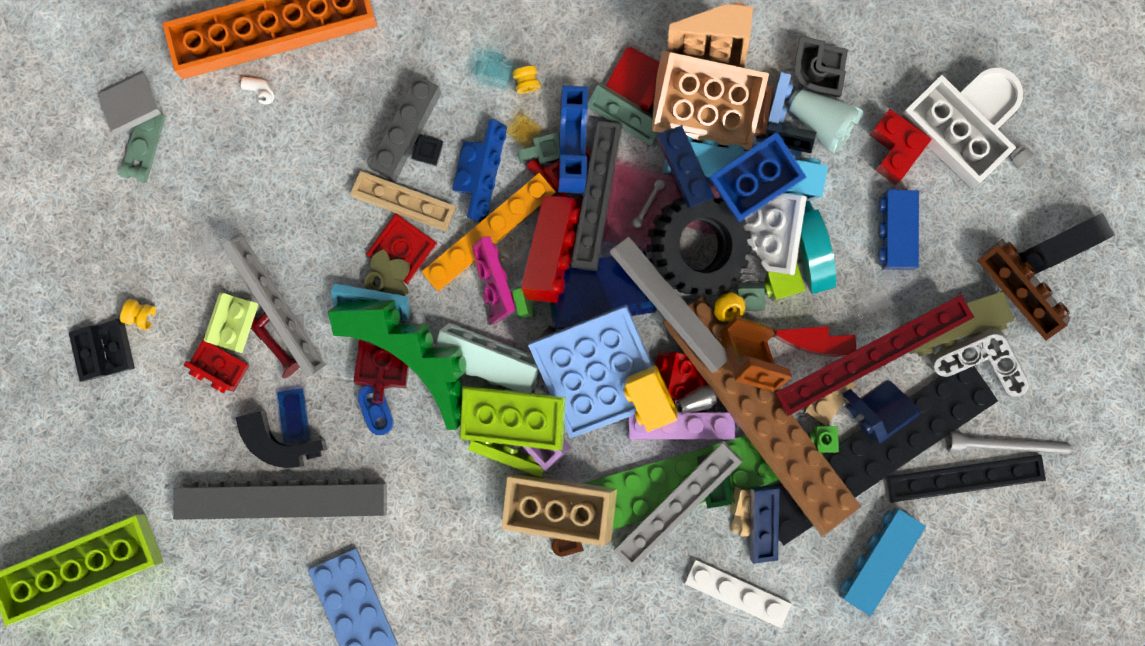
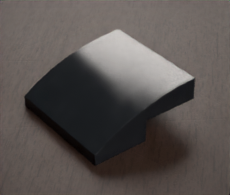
M120 319L97 326L90 325L69 332L79 382L135 369L125 323H122Z

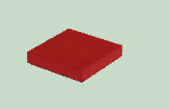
M395 213L366 255L372 259L377 252L386 250L390 260L403 259L408 261L410 270L407 277L403 280L408 285L438 243Z

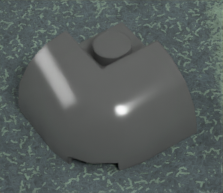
M800 36L795 58L796 78L804 88L812 92L841 97L846 74L844 70L848 49L826 45L823 40Z

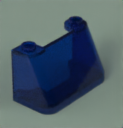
M613 256L600 258L597 271L572 268L570 263L568 270L564 272L565 286L563 293L559 294L557 303L549 302L554 329L573 326L626 304L631 316L657 312L655 305Z

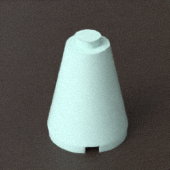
M802 89L800 92L796 90L788 102L791 105L790 111L808 130L817 132L816 138L833 154L842 148L851 135L849 133L854 123L858 125L863 114V110L859 107L806 89Z

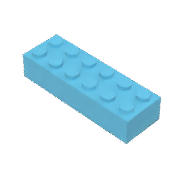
M688 137L709 183H712L709 179L711 175L747 152L744 151L743 146L729 144L728 147H718V142L703 140L702 143L692 142L693 138ZM664 157L662 175L673 176ZM814 158L796 160L807 178L784 193L806 196V199L809 200L823 197L828 165L820 164L821 160Z

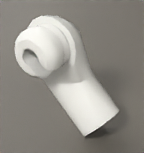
M242 77L241 89L255 91L261 104L272 103L274 92L266 80Z

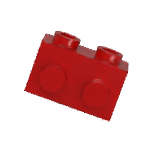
M204 339L191 361H186L184 364L185 367L190 369L188 374L201 381L203 378L212 381L210 386L222 393H225L226 390L235 392L250 366L214 344L205 342Z

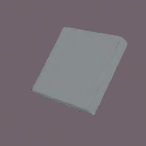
M144 72L98 94L110 131L114 136L161 114L149 80Z

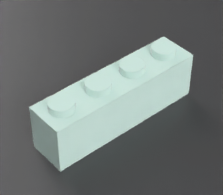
M448 323L440 330L435 348L461 347L462 354L466 359L465 373L467 375L479 376L487 379L490 384L502 385L510 388L512 391L531 393L536 387L540 371L533 355Z

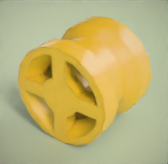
M525 66L512 72L513 79L517 81L516 92L518 94L536 91L541 88L540 81L536 78L538 72L536 66Z

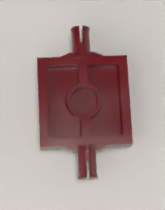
M359 339L354 384L373 387L372 402L376 404L378 402L379 404L383 403L384 389L391 387L407 389L409 366L389 351Z

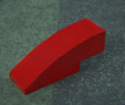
M828 326L776 330L773 336L789 346L817 355L844 357L857 350L855 334L829 336Z

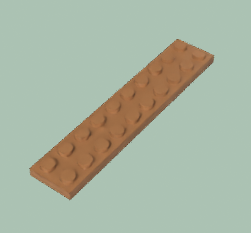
M701 297L688 305L724 347L720 331L725 325L716 318L714 310L705 298ZM667 319L663 322V325L708 385L712 387L716 396L822 537L861 507L824 456L817 451V447L794 416H786L775 392L735 381L729 360L712 373Z

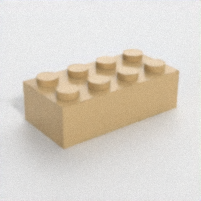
M515 473L507 477L501 529L605 546L612 538L617 489Z

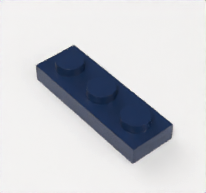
M680 125L659 133L656 136L657 141L688 209L712 200L715 196L683 126Z
M776 484L751 487L750 560L753 564L778 561L779 487Z

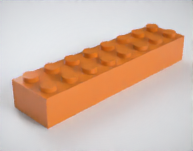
M245 0L162 23L174 71L182 79L378 27L371 0Z

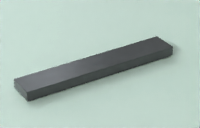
M598 120L596 122L571 261L572 268L598 270L622 133V123Z

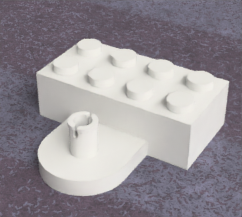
M990 68L983 71L961 93L941 75L901 114V117L930 137L932 140L927 146L973 189L1016 148L998 128L1020 107L1023 99V89L1019 79L1012 72L1002 68Z

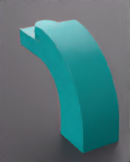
M806 201L799 247L802 255L803 278L811 294L836 288V267L832 245L824 220L819 210H814L810 201Z

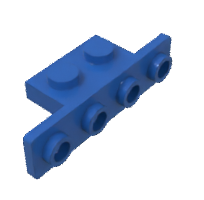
M489 119L484 143L463 141L452 188L453 191L458 193L472 194L467 218L478 223L484 220L489 213L497 170L501 162L502 148L506 139L507 126L495 119Z

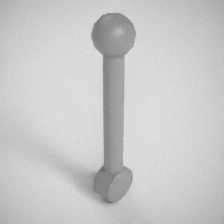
M662 180L655 182V189L638 218L632 221V225L635 228L642 226V219L658 192L663 190L665 183Z

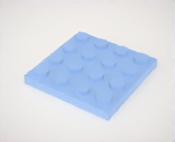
M627 304L529 342V349L550 395L566 397L564 426L570 439L635 415L636 407L633 401L628 402L623 391L626 378L652 367L653 364Z

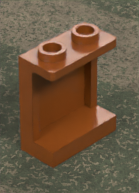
M736 316L720 331L735 381L777 392L792 378L789 368L775 365L768 345V340L775 335L773 327Z

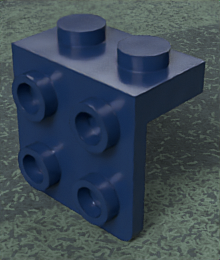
M891 381L884 382L862 399L851 389L842 394L846 403L843 406L846 413L852 419L855 418L867 435L871 434L879 443H882L920 415L919 408Z

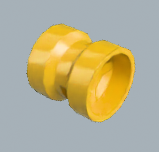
M129 298L122 308L120 321L128 325L136 324L138 328L147 331L152 325L151 322L146 321L148 314L155 316L156 307L149 304L141 305L139 301Z

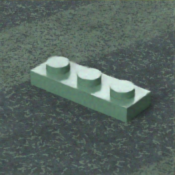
M599 83L588 102V108L611 122L622 123V129L651 146L656 140V136L660 133L652 131L653 114L604 84Z

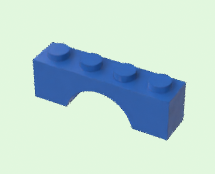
M562 85L558 192L584 193L587 175L586 122L588 110V87Z

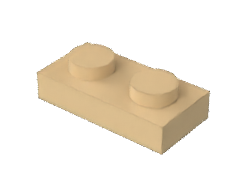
M852 382L812 403L804 412L822 425L827 426L844 402L842 394L849 389L852 390L856 384Z

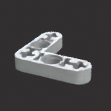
M999 329L984 331L954 346L939 351L933 357L934 370L943 377L954 375L989 359L1005 391L1009 395L1014 397L1022 396L1029 388L1027 377L1005 334ZM995 338L998 341L1000 351L996 352L990 339ZM966 348L977 350L976 355L971 358L964 357L962 352ZM954 354H958V358H959V361H960V362L957 363V360H956V358L954 357ZM1002 358L1012 359V364L1009 367L1001 368L998 366V362ZM946 360L950 366L945 367L943 364L941 365V361ZM1014 374L1020 386L1015 387L1012 384L1010 375Z

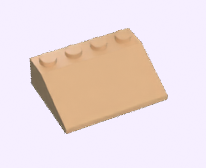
M741 2L725 4L669 24L668 52L744 68L751 34L753 6H747Z
M662 50L656 77L652 131L662 133L682 125L686 135L695 140H711L725 146L729 144L743 146L746 150H750L769 73Z

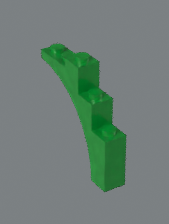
M395 300L340 302L328 311L333 336L352 337L367 341L392 353L409 366L432 393L441 411L446 430H456L461 425L462 385L458 379L466 372V359L462 354L461 347L433 348V337L429 332L428 324H400V314L396 309Z

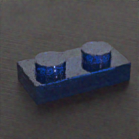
M304 388L277 392L283 442L291 443L311 440Z

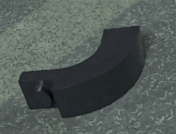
M1102 212L1018 255L1022 262H1028L1037 274L1115 235Z
M264 411L235 417L239 434L245 446L254 456L267 464L283 468L305 466L303 456H306V460L322 457L321 451L327 450L325 440L313 441L297 446H286L280 443L271 433L267 414Z

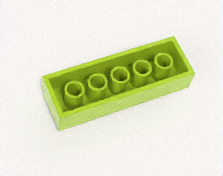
M146 514L132 516L0 571V614L5 627L24 621L164 563Z

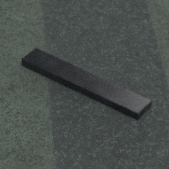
M1034 455L887 476L886 481L890 503L1046 481L1042 455Z

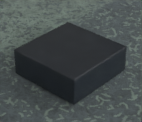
M419 135L412 160L437 167L444 142Z

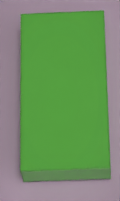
M521 288L513 290L517 314L526 319L536 317L532 300H527Z

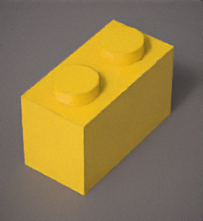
M656 365L626 378L625 387L623 388L624 394L628 402L633 401L636 407V411H634L635 417L640 426H645L647 432L677 420L678 411Z

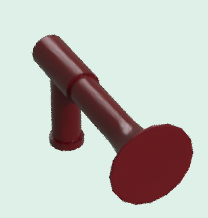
M264 312L258 319L254 316L250 329L264 342L282 364L284 369L282 378H288L300 366L296 360L290 358L264 327L270 321Z

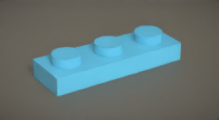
M334 283L331 289L333 306L340 302L395 300L400 320L408 321L410 317L409 297Z

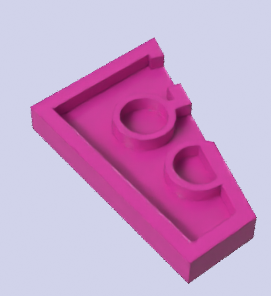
M488 236L479 239L472 248L478 276L481 280L485 281V293L482 294L484 303L490 304L492 315L487 317L489 325H492L516 310L513 293L510 292L506 282L507 274L498 260V249L492 243L491 237Z

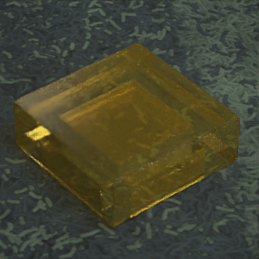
M522 113L507 131V135L524 148H528L532 144L533 139L540 134L542 127Z

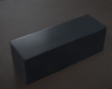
M769 122L765 139L778 132L788 149L812 153L817 132Z

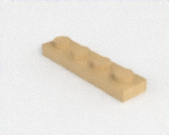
M360 171L351 191V197L445 232H447L456 211V206L362 171Z

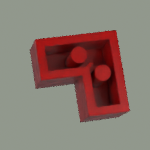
M889 109L870 133L872 138L889 149V152L875 171L896 185L903 179L932 139Z

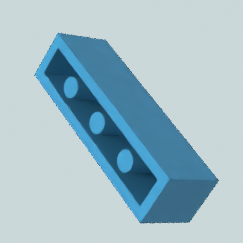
M894 508L892 512L888 510L881 520V524H883L882 529L878 534L875 532L870 537L867 546L870 547L865 556L860 555L853 566L856 571L851 579L847 577L843 581L839 589L842 592L840 598L869 616H872L926 528L924 524L900 509Z

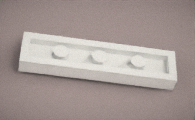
M696 559L685 581V584L780 628H782L792 605L781 598Z

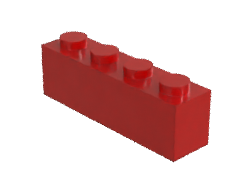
M543 196L521 286L527 300L557 303L559 294H562L564 291V272L568 270L570 265L569 251L570 247H573L575 243L574 229L575 225L579 222L580 208H577L573 198Z

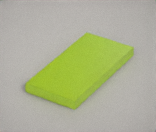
M464 386L462 387L460 439L561 451L564 441L566 397Z

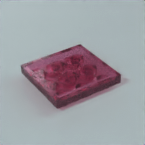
M616 165L603 241L620 244L630 237L638 248L647 250L646 244H651V238L647 237L649 229H654L655 224L652 221L655 216L661 215V209L666 205L673 204L674 200L683 198L674 176ZM662 180L665 183L663 190H660L642 219V226L635 228L632 225V221L638 218L655 189V182Z

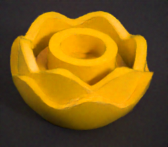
M732 292L722 294L714 304V315L721 322L729 323L736 316L742 317L746 308L743 297Z

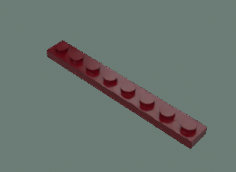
M961 294L777 391L775 395L786 416H790L973 319L974 316Z

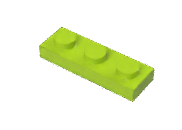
M471 440L468 447L469 451L538 477H542L544 469L529 453L528 456L519 454L518 449L513 446L504 444L501 447L490 442Z

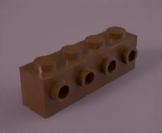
M1001 239L984 252L977 261L1044 340L1047 341L1068 325L1070 312L1062 302L1057 303L1051 296L1053 294L1051 288L1045 282L1040 283L1034 276L1036 272L1028 262L1023 263L1017 256L1019 252L1011 242L1006 243L1004 239Z

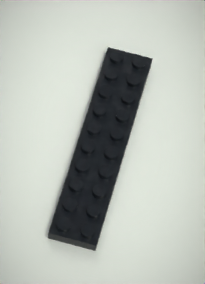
M975 366L948 377L940 376L908 397L919 408L920 415L882 443H879L871 434L867 435L861 429L838 444L839 452H829L823 455L855 498L950 434V431H955L998 402ZM780 483L777 485L779 487V541L784 546L813 527V524L784 485Z

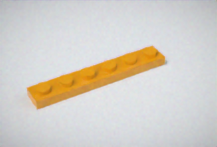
M538 173L422 271L423 275L437 292L441 291L475 262L472 246L479 239L490 236L492 243L496 245L541 207L543 196H554L556 192L542 175Z

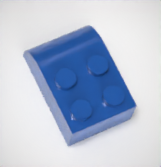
M778 132L709 177L738 222L807 178Z

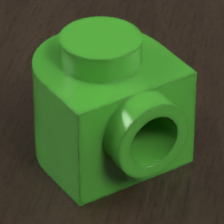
M813 426L812 432H808L809 438L815 444L819 453L839 452L838 426Z

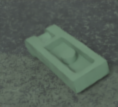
M157 115L134 127L125 160L120 167V177L127 179L134 177L139 182L147 183L165 122V115ZM135 160L142 162L140 168L133 167Z

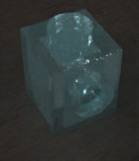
M498 53L484 54L482 61H477L474 71L478 84L508 92L512 72L514 71V62L506 60L505 56Z

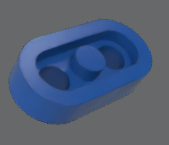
M365 386L358 394V402L367 427L375 435H386L392 430L394 419L385 394L382 404H379V402L377 404L370 403L368 395L374 393V388ZM380 417L386 421L383 427H378L376 424L377 419Z

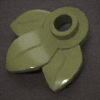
M381 250L374 254L370 261L371 270L364 279L366 289L406 296L409 290L403 283V280L409 273V262L403 259L390 260L386 250ZM376 277H379L381 280L380 286L375 284Z

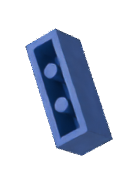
M887 190L883 193V197L879 198L878 203L879 212H883V222H880L878 227L879 238H883V248H879L878 262L883 263V270H915L919 268V190Z

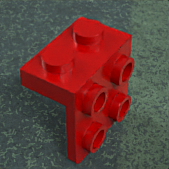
M628 47L606 86L650 112L652 106H654L656 77L660 62L633 47Z
M669 351L658 352L655 365L674 404L676 400L682 398L699 385H708L687 355ZM707 410L696 411V412L705 413V412H707Z

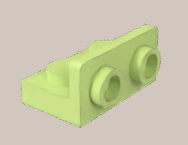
M220 292L204 341L243 353L258 304Z

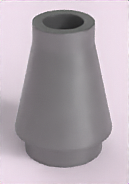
M699 385L682 398L676 400L675 405L678 412L683 415L711 409L712 405L716 404L717 399L710 385Z

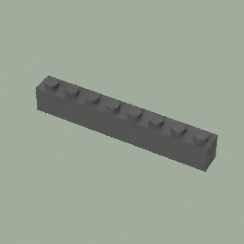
M338 479L337 485H328V480H312V485H302V480H286L285 486H276V481H260V486H250V481H234V486L224 487V482H208V487H198V482H182V487L173 488V520L387 515V484H380V479H364L365 484H354V479Z

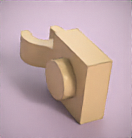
M735 487L733 494L735 504H732L729 513L735 515L731 524V531L739 532L738 535L748 537L750 535L751 489Z

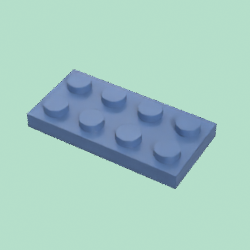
M357 548L308 570L340 646L398 645Z

